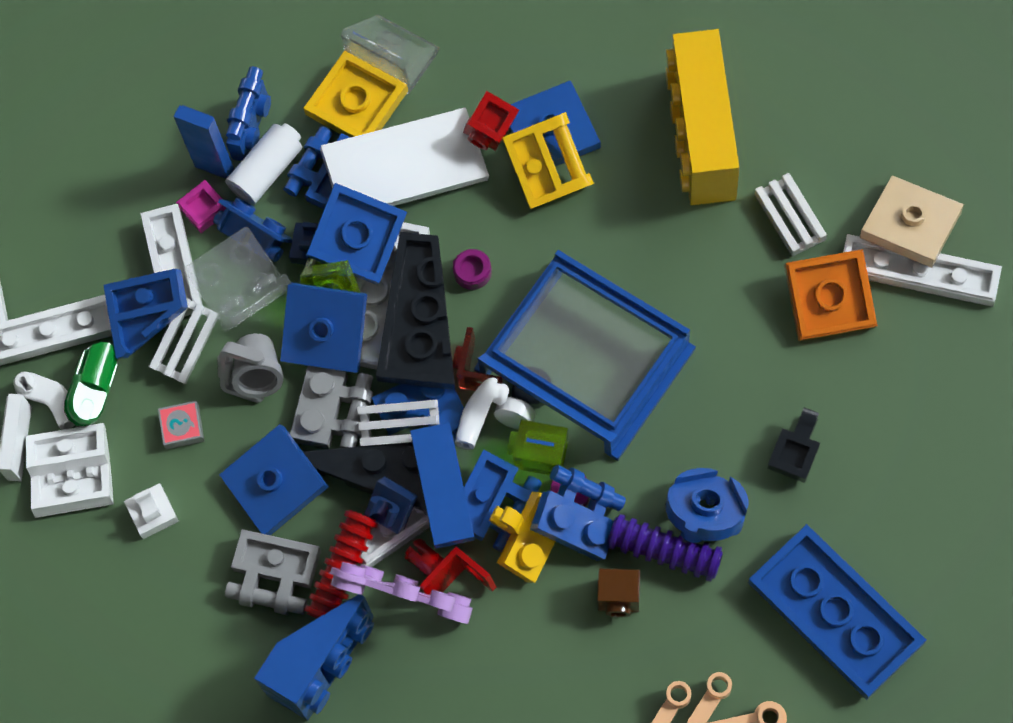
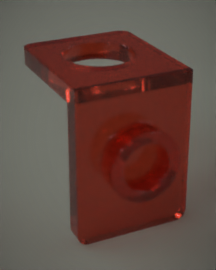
M467 327L463 346H456L453 359V368L458 369L457 379L459 388L476 391L481 383L476 381L484 382L488 378H496L497 383L504 384L503 378L500 376L469 371L475 346V334L472 327Z

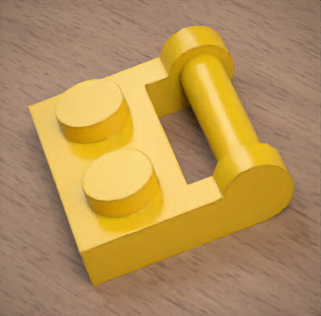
M566 112L502 138L530 209L594 184L591 174H586L571 137L567 126L570 121ZM552 130L572 178L571 181L563 184L543 137L544 133Z

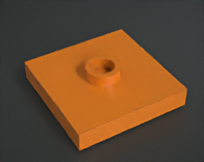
M863 249L784 264L798 341L878 326Z

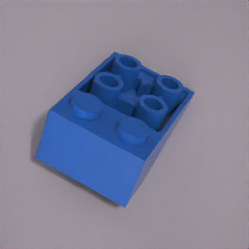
M358 594L277 642L254 677L264 693L307 721L313 712L316 714L320 713L330 697V692L327 690L335 677L341 679L347 672L352 662V657L349 655L358 642L363 644L373 630L374 622H372L374 616L366 598Z

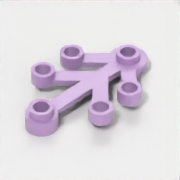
M342 562L340 569L332 567L330 574L334 575L331 585L342 590L363 595L365 586H369L414 602L419 601L439 608L437 614L442 617L465 624L469 623L473 610L470 607L471 598L452 592L446 594L436 590H432L430 595L419 592V581L398 574L395 575L393 583L383 582L384 571L363 564L357 566Z

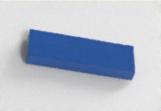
M179 105L173 117L194 166L227 179L233 172L234 167L214 117L184 105Z
M450 422L410 430L435 549L474 541V532Z

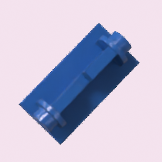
M236 198L234 202L219 199L218 203L226 207L225 211L220 210L214 217L213 223L217 225V230L238 243L243 242L247 233L252 234L245 247L265 261L272 260L277 262L283 254V249L280 248L282 242L292 243V238L284 234L286 227L269 217L262 220L254 214L256 208L240 198Z

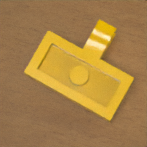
M541 492L531 493L521 514L509 506H506L504 510L496 506L489 519L491 523L511 534L497 563L528 583H536L556 542L530 530L542 495Z

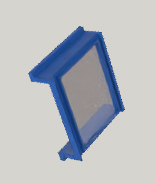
M557 250L553 260L490 347L478 358L474 371L488 379L492 372L499 375L604 441L605 453L618 461L691 357L696 346L689 343L690 329L560 250Z

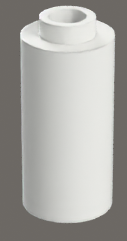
M286 123L282 126L273 124L225 180L230 190L242 200L255 205L302 150V145L299 142L301 139L300 134Z

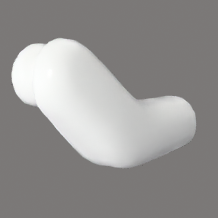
M21 372L15 376L13 385L17 394H22L26 399L47 405L60 429L64 430L75 426L67 419L64 413V402L68 393L64 386L34 373Z
M488 378L472 394L460 418L455 439L457 447L465 450L474 449L491 403L502 405L507 400L509 388L506 384L497 383L496 378Z

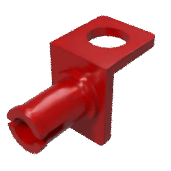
M417 539L413 542V545L418 548V553L410 546L405 552V559L428 576L419 586L422 593L430 595L432 590L444 592L464 569L490 591L493 592L497 588L491 575L457 546L443 558L428 546L423 539Z

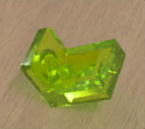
M308 257L304 270L300 274L301 284L360 293L348 260L321 264V262Z

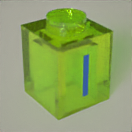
M521 419L518 432L512 431L510 434L507 454L513 456L514 466L518 467V470L550 476L555 465L564 468L569 444L568 428Z

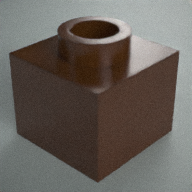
M599 568L598 611H606V615L611 617H629L631 612H639L640 570Z

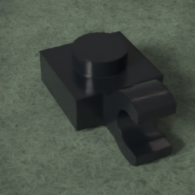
M804 407L794 433L782 428L767 469L803 483L806 482L820 447L819 442L810 439L818 421V412Z

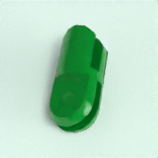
M107 342L93 344L83 351L79 357L64 402V413L67 419L76 426H89L96 422L103 413L117 368L118 359L115 356L112 344Z

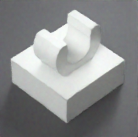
M160 483L124 501L142 539L179 522Z

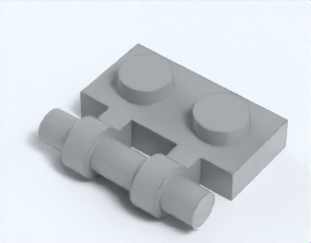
M308 366L290 432L295 442L330 449L333 435L342 436L340 448L356 447L357 440L362 438L358 424L360 422V414L357 412V407L369 406L371 404L373 392L370 388L373 377L369 374L359 373L355 386L347 387L348 375L346 371ZM341 402L350 403L347 419L344 420L337 419Z
M242 529L231 568L234 572L245 574L242 585L228 582L225 597L239 600V604L243 606L253 607L254 604L274 608L275 613L288 615L289 612L304 615L307 599L295 597L293 592L295 585L311 589L321 554L320 547ZM260 578L280 582L278 592L259 589Z

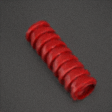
M352 510L344 512V516L347 517L345 523L340 522L339 528L342 529L340 535L335 534L334 540H337L335 547L330 546L329 551L332 554L330 558H325L324 560L327 566L325 570L321 569L319 572L322 578L320 582L316 581L314 584L317 590L315 594L311 593L309 596L312 602L310 606L306 605L304 608L308 615L319 618L341 605L343 599H348L349 594L346 593V590L331 585L334 576L330 574L331 568L340 569L342 562L353 565L363 563L364 559L361 558V555L369 549L365 545L367 540L371 541L373 539V535L370 533L372 528L377 529L378 523L375 522L376 520Z

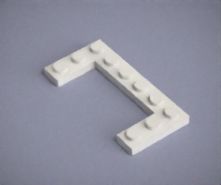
M178 204L140 213L154 273L180 269L186 298L203 306ZM0 281V366L112 336L105 295L8 320ZM188 308L185 316L192 315L194 310Z

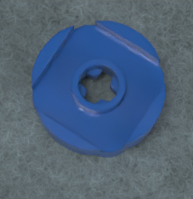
M710 468L687 470L675 478L674 484L669 488L665 508L668 518L681 531L683 539L692 543H698L702 540L717 541L735 536L741 532L749 501L746 491L737 480L730 476L729 481L717 476V470ZM706 500V503L708 505L716 506H714L713 508H705L700 505V501Z

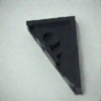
M413 442L303 452L321 476L325 477L327 474L345 481L347 486L371 495L378 480L383 477L390 479L416 494L418 498L414 508L422 510L428 516Z

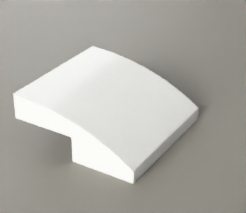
M104 423L26 436V468L31 477V510L35 518L113 505L110 456Z

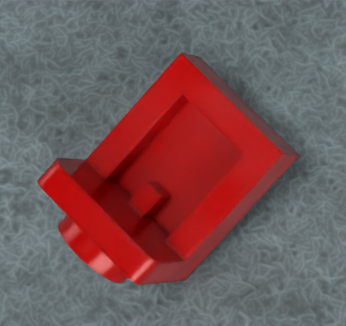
M486 91L473 115L468 119L463 133L468 135V141L482 150H487L489 147L496 151L503 140L502 138L506 135L516 118L519 109Z

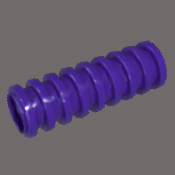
M622 514L615 518L608 538L609 549L614 550L616 547L621 548V553L626 554L628 551L633 552V557L638 558L640 555L645 556V561L650 562L652 559L657 560V565L663 566L664 563L670 564L669 569L675 570L676 567L682 568L681 572L684 574L691 571L694 572V577L699 578L700 575L706 576V581L708 582L715 579L723 556L722 547L717 546L713 549L709 548L710 543L704 542L703 545L688 542L683 539L681 534L679 537L673 536L674 532L671 530L664 533L661 532V527L656 526L654 529L649 528V523L644 522L642 525L637 524V519L632 518L630 521L625 520V515Z

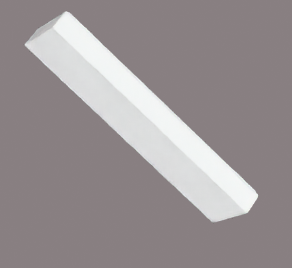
M847 234L843 253L863 249L869 281L994 306L1002 266L940 253L931 268L863 240L860 236Z

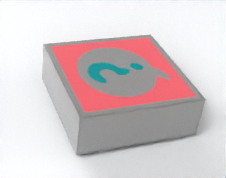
M197 401L158 409L163 445L166 449L205 441Z

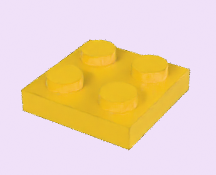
M344 51L303 109L306 116L333 131L349 137H355L381 130L407 94L408 87L406 83Z

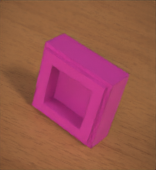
M206 180L176 202L184 216L200 233H203L214 224V217L220 210L225 211L226 207L218 203L219 199L222 198Z

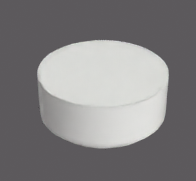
M507 397L504 404L497 405L494 416L499 422L517 430H529L535 419L536 412L525 401Z

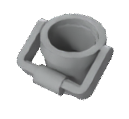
M253 333L241 337L236 343L227 342L217 358L220 387L226 393L258 403L263 401L264 397L276 393L282 386V368L278 363L273 341L266 335Z

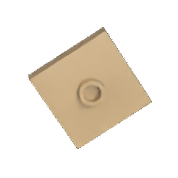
M892 175L863 226L860 238L932 268L961 215L964 204Z

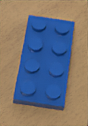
M807 524L748 580V584L866 700L926 642V639Z

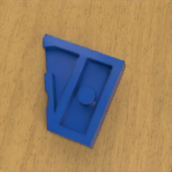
M180 269L166 270L103 285L117 359H125L131 356L188 308Z

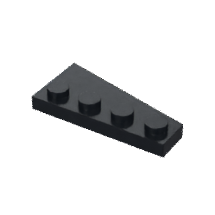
M400 232L376 372L378 382L456 390L440 243L437 235Z

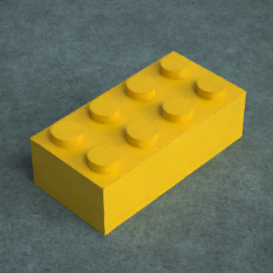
M719 29L673 34L672 49H666L667 67L665 68L667 89L671 90L672 101H670L672 124L676 125L675 148L677 158H680L681 169L679 170L681 191L689 192L690 205L735 201L737 198L739 161Z

